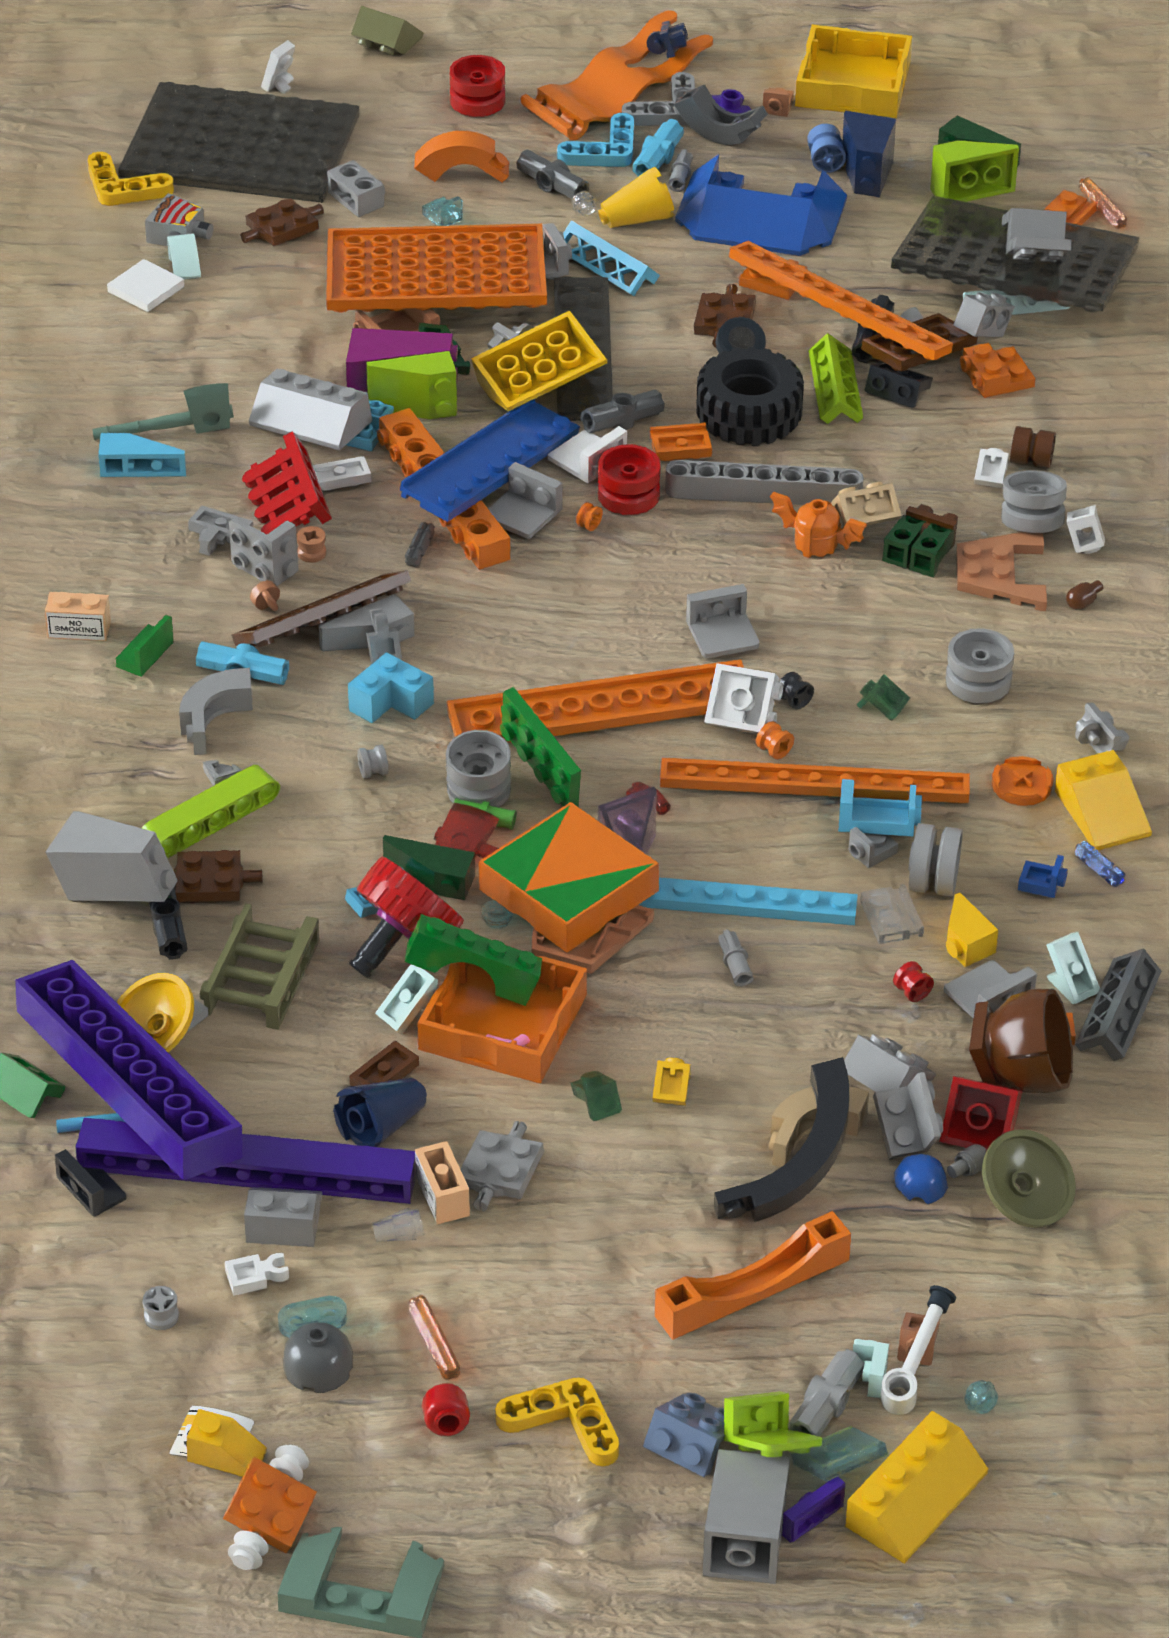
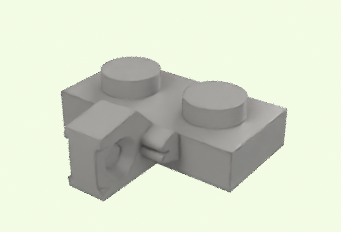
M201 506L189 519L188 529L200 535L199 553L210 556L216 550L218 544L230 543V520L237 518L252 527L253 521Z

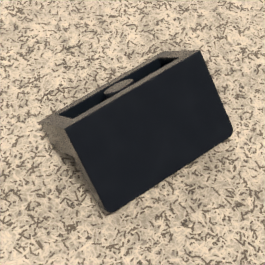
M66 1149L55 1154L57 1178L93 1217L127 1199L126 1193L103 1169L82 1167Z

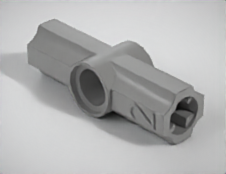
M849 1349L838 1351L822 1376L815 1375L806 1390L804 1402L789 1422V1429L820 1437L832 1417H840L848 1403L851 1389L863 1374L865 1362L859 1358L858 1353Z

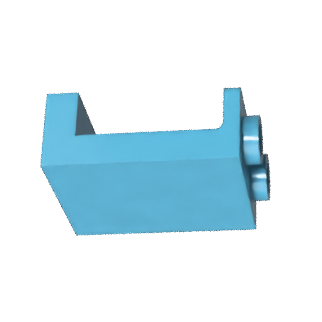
M842 779L838 832H850L851 829L857 827L860 831L867 834L914 836V826L921 823L922 795H916V785H910L909 799L907 801L853 797L854 780Z

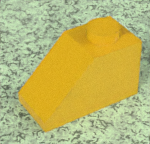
M959 892L954 896L948 925L946 949L953 958H956L964 967H967L996 953L998 929Z
M198 1409L187 1435L188 1462L242 1477L251 1460L256 1457L263 1461L267 1452V1447L233 1418Z

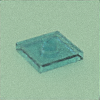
M852 1426L822 1438V1446L810 1447L809 1453H791L795 1466L826 1482L888 1455L884 1442Z

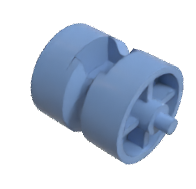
M820 124L811 129L807 142L813 166L820 172L823 169L826 173L839 170L846 160L839 129L831 124Z

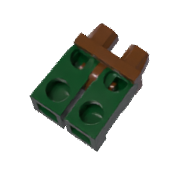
M923 504L917 508L909 506L906 510V515L899 519L884 538L882 561L905 569L910 564L911 571L934 578L938 572L939 563L955 545L958 516L951 513H946L943 516L933 514L931 507Z

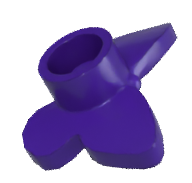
M727 89L720 95H712L720 107L731 113H744L752 110L749 106L742 105L744 96L737 90Z

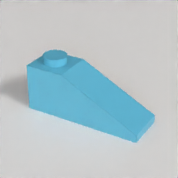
M131 433L100 434L98 454L100 477L186 476L185 450Z

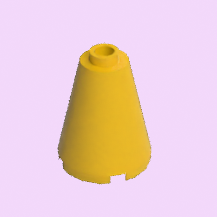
M656 167L648 169L600 204L601 209L598 210L602 224H608L610 228L674 217L675 214L671 212L674 211V205L666 183L662 184L657 179V177L662 176Z

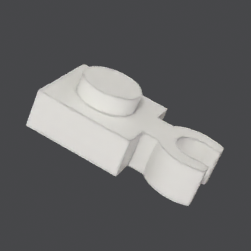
M258 1254L225 1261V1271L233 1296L266 1289L267 1280L275 1282L288 1280V1266L276 1268L285 1265L284 1254H272L264 1261H260Z

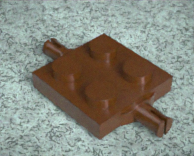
M290 198L281 200L277 204L266 208H259L255 212L245 215L246 225L251 230L242 232L240 234L241 239L245 244L255 239H262L274 247L318 230L319 222L315 216L324 214L323 206L319 203L309 208H303Z
M728 284L725 294L715 292L702 293L693 325L694 335L713 336L712 344L716 348L717 333L727 320L735 317L753 319L756 295L736 294L738 287L735 284H732V289L731 284ZM737 333V334H734L733 336H747V335L742 334V333Z
M240 850L177 852V865L174 868V873L178 881L174 888L178 902L240 901V890L244 883H263L262 869L243 870Z

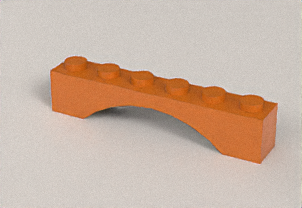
M833 1211L804 1223L777 1249L743 1269L712 1278L685 1276L655 1289V1318L671 1339L674 1340L849 1261L851 1232Z

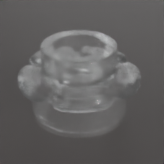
M587 191L578 193L572 200V206L576 215L588 216L592 214L597 204V198L594 195L591 196Z

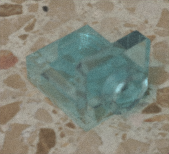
M443 196L423 205L422 215L437 226H450L463 220V201L459 196L450 200Z

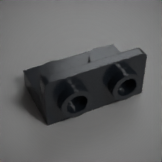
M882 361L870 365L864 390L872 395L914 408L917 406L920 392L930 389L933 378L908 369L906 371H896Z

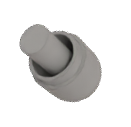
M975 1144L960 1151L955 1157V1163L947 1167L950 1177L956 1178L961 1174L963 1176H973L980 1172L987 1151L986 1148Z

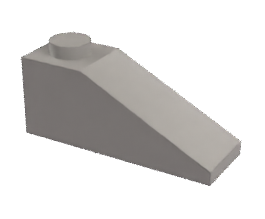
M396 594L319 625L320 649L322 651L368 648L366 633L375 632L370 610L382 608L383 612L387 613L389 629L395 627L398 630L399 641L401 642L414 636V613Z

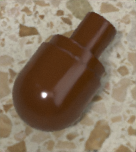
M1096 580L1091 584L1084 582L1071 588L1066 595L1068 606L1074 610H1081L1089 606L1096 600L1097 593L1103 590V584Z

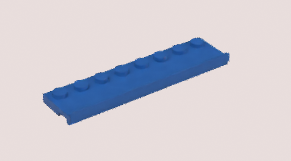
M535 399L504 414L403 479L400 486V491H402L401 497L405 499L410 496L420 501L421 508L448 522L509 482L508 468L514 462L530 468L548 456V453L577 435L580 426L570 421L567 417L561 416L536 403Z

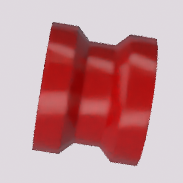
M915 961L902 965L893 977L894 985L899 990H904L906 998L911 1002L923 1000L932 991L934 986L933 978L929 974L923 973L922 967Z

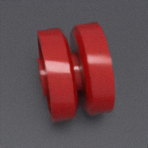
M469 55L461 57L450 66V105L455 111L467 116L484 117L495 114L506 104L505 66L501 61L486 55Z
M635 444L611 447L602 453L598 460V500L604 508L622 515H637L648 512L656 506L660 499L661 472L660 459L656 453L646 447Z

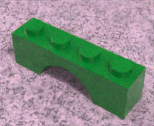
M421 914L414 932L407 943L404 962L433 973L451 963L465 962L477 965L491 976L495 985L496 996L526 1006L540 978L542 958L535 956L531 952L507 946L501 941L477 935L469 929H461L447 924L439 918H431Z

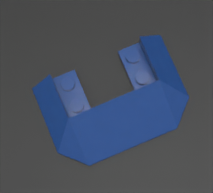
M718 154L692 173L675 216V221L680 226L685 225L690 230L689 235L697 241L730 246L750 241L770 252L801 256L809 253V248L820 245L823 248L832 244L847 201V194L823 169L817 186L809 183H796L791 196L742 189L744 175L733 172H719Z

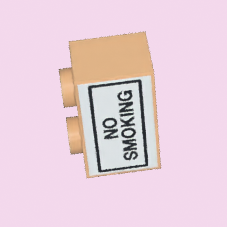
M49 592L45 608L47 638L107 641L111 624L109 595Z
M445 1141L415 1149L416 1178L437 1225L470 1216L469 1187L448 1142Z

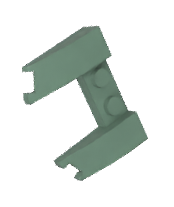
M342 1527L330 1528V1533L308 1536V1533L302 1534L277 1593L279 1612L414 1638L423 1637L445 1566L444 1559H433L423 1552L422 1544L412 1541L393 1593L327 1581L342 1536Z

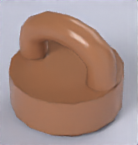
M269 580L257 584L250 594V600L255 607L260 610L269 607L274 612L278 610L276 602L280 597V589Z

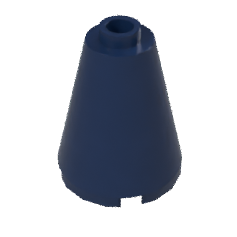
M414 1078L347 1087L336 1095V1097H339L338 1104H335L333 1109L336 1125L346 1141L351 1139L360 1146L378 1147L424 1108L427 1097L426 1089Z

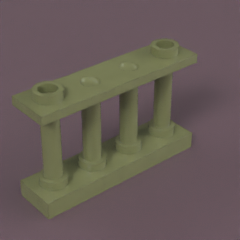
M245 903L241 914L236 915L233 920L232 932L209 980L204 981L201 986L200 1000H204V1005L208 1008V1015L212 1014L218 1000L261 1009L262 1013L266 1014V1027L279 1030L319 944V918L306 916L301 928L297 927L296 930L253 922L252 905ZM253 934L291 942L293 946L291 950L287 949L285 952L245 943L249 935ZM239 956L281 964L283 967L280 972L271 974L238 967L235 964ZM228 978L270 986L272 990L270 994L259 996L224 987Z

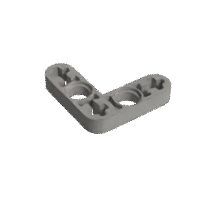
M679 72L672 76V101L628 102L622 106V113H627L634 117V126L662 125L663 122H667L669 119L677 120L680 125H688L679 114L674 103L686 91L695 88L694 76L686 72Z

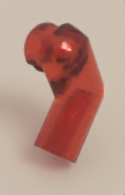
M640 781L631 784L632 787L626 791V795L634 803H638L642 798H645L659 815H664L670 810L671 805L661 792Z

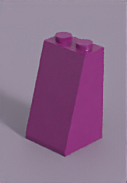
M352 328L346 358L347 387L368 393L367 362L450 351L453 362H457L458 345H453L452 333ZM455 367V369H456V384H457V382H458V367Z

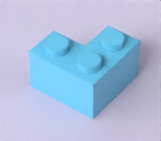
M386 652L348 683L349 711L373 723L392 707L415 720L434 704L433 676Z

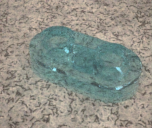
M323 1296L291 1303L284 1306L278 1313L279 1330L288 1338L296 1329L308 1323L326 1322L340 1329L347 1321L346 1303L336 1296Z

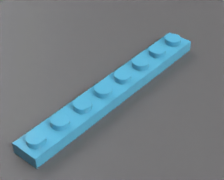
M659 877V891L639 905L656 909L855 925L858 894Z

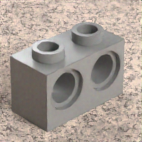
M354 160L327 171L328 193L357 217L384 207V184Z
M977 292V295H965L953 325L974 337H1003L1015 306L1007 303V298L998 293L992 292L991 295Z

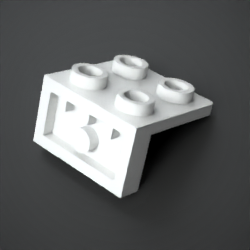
M618 426L600 438L593 433L583 430L548 453V460L584 482L590 483L598 477V460L602 453L611 447L627 445V431Z

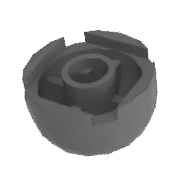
M326 1322L308 1323L296 1329L285 1343L283 1369L287 1380L296 1388L303 1390L304 1386L314 1388L315 1393H325L336 1390L349 1379V1372L353 1368V1351L348 1337L336 1326Z

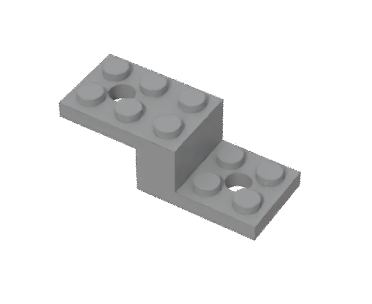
M1020 208L1010 209L1002 217V227H1008L1006 254L1013 255L1014 260H1029L1032 256H1039L1042 262H1056V260H1059L1071 251L1072 240L1065 239L1067 212Z

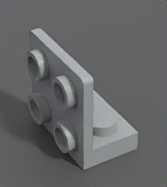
M514 462L508 468L509 490L488 509L504 529L531 539L562 510V482Z
M990 960L945 984L944 992L974 1018L975 1004L978 1002L989 1001L992 1011L995 1012L1010 996L1035 989L1037 973L1028 966L1017 973L1009 974L995 960Z
M925 1072L917 1073L906 1087L874 1093L873 1099L889 1160L928 1152L941 1137L943 1122L941 1115L935 1113L932 1102L935 1099V1091L930 1080L927 1081Z

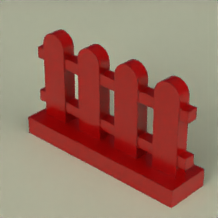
M293 431L283 436L287 448L282 449L281 447L275 451V455L258 464L256 462L250 465L251 469L242 476V481L248 488H253L249 492L248 498L254 505H260L255 510L254 515L260 523H266L261 528V532L269 534L285 521H289L296 526L302 523L306 525L310 522V518L316 516L323 525L332 519L307 449Z

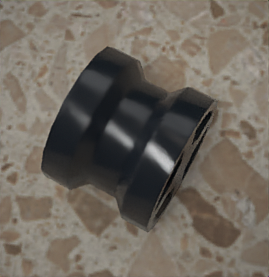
M789 672L780 679L779 682L783 683L781 699L787 700L789 706L798 710L810 702L814 694V687L809 682L802 681V677L798 673Z

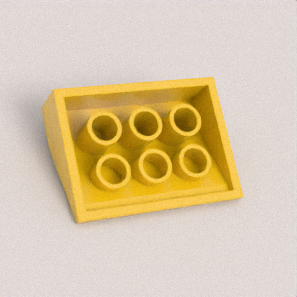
M570 310L471 358L480 386L490 399L508 412L608 363L605 356Z

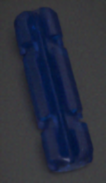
M1084 840L1076 845L1075 855L1102 878L1107 877L1105 881L1111 886L1117 887L1123 884L1125 872L1118 866L1113 867L1115 864L1099 850L1095 849L1093 845Z

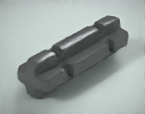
M422 522L419 525L418 531L415 533L405 554V563L408 566L413 565L416 567L420 564L431 542L430 540L435 534V526L432 523Z

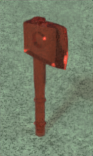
M454 803L443 826H439L435 833V845L475 852V858L476 856L485 858L499 849L486 843L499 819L479 808Z

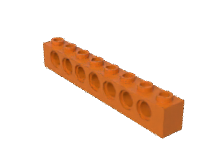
M410 408L379 417L378 441L381 446L387 448L391 459L394 462L397 461L406 478L444 454V451ZM482 500L448 522L439 518L441 525L447 527L451 532L454 542L456 544L459 543L463 548L467 559L472 560L479 570L510 560V536Z

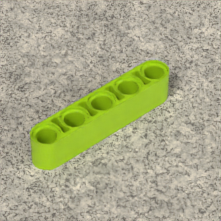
M252 765L145 823L142 829L156 833L166 857L170 858L177 854V852L183 851L272 802L279 794L280 784L259 765Z

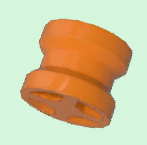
M774 721L766 723L756 737V745L762 750H768L769 755L776 760L785 757L794 744L793 734L786 730L782 731L781 726Z

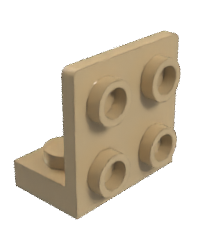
M874 482L867 485L865 489L856 490L855 487L840 490L839 494L831 502L841 516L843 527L850 518L864 522L867 525L897 520L902 516L893 483L883 485L882 482Z

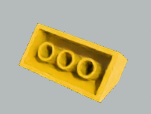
M931 1411L847 1500L845 1527L905 1564L988 1474V1467L962 1428Z

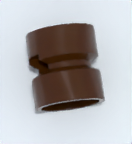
M1016 426L1012 440L1010 462L1026 465L1029 461H1032L1036 467L1050 469L1055 448L1056 432L1040 430L1036 434L1032 428Z

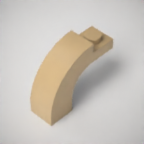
M849 1086V1114L846 1134L857 1137L868 1114L869 1091ZM812 1087L790 1095L779 1104L772 1114L769 1150L773 1151L772 1165L782 1167L789 1161L797 1142L812 1130L817 1113L816 1099Z

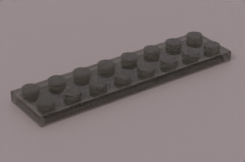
M567 276L554 278L555 317L570 310L608 362L556 388L557 414L567 417L570 421H582V411L589 407L611 402L613 396L608 277L573 278Z

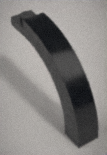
M843 1057L811 1065L810 1082L816 1099L817 1113L812 1130L801 1149L781 1168L759 1180L714 1192V1209L718 1219L725 1217L737 1218L747 1211H751L754 1222L769 1218L802 1200L826 1176L841 1150L847 1129L850 1087Z

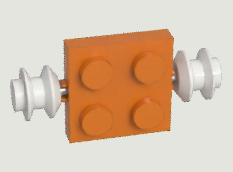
M279 1446L275 1451L276 1458L272 1459L270 1464L254 1457L249 1463L223 1516L224 1520L244 1530L235 1534V1544H232L228 1549V1555L233 1564L240 1569L259 1568L263 1562L261 1556L267 1554L269 1550L268 1544L285 1554L292 1547L317 1491L300 1482L303 1478L302 1470L308 1467L309 1459L298 1446Z

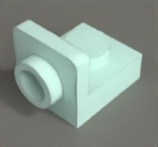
M855 1339L853 1351L858 1353L859 1358L865 1362L862 1381L869 1382L867 1397L881 1399L882 1380L887 1371L889 1344L874 1340Z

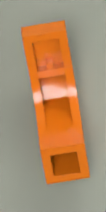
M451 131L440 134L427 141L415 153L414 169L434 182L449 168L461 164L476 166L501 183L509 177V161L502 153L495 152V140L477 132Z

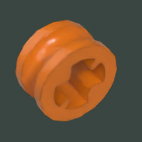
M589 502L584 503L576 517L577 525L585 527L589 531H594L601 522L603 516L602 508L594 507Z

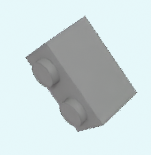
M263 1187L249 1189L244 1213L246 1243L314 1247L322 1191Z

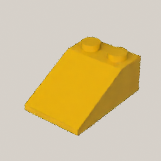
M1114 750L1058 764L1055 793L1095 851L1152 835L1150 825L1129 772Z

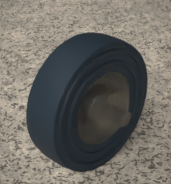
M735 317L727 320L720 327L716 337L718 353L725 350L730 352L733 348L738 347L741 349L756 347V349L763 350L766 346V337L763 329L758 323L745 317Z

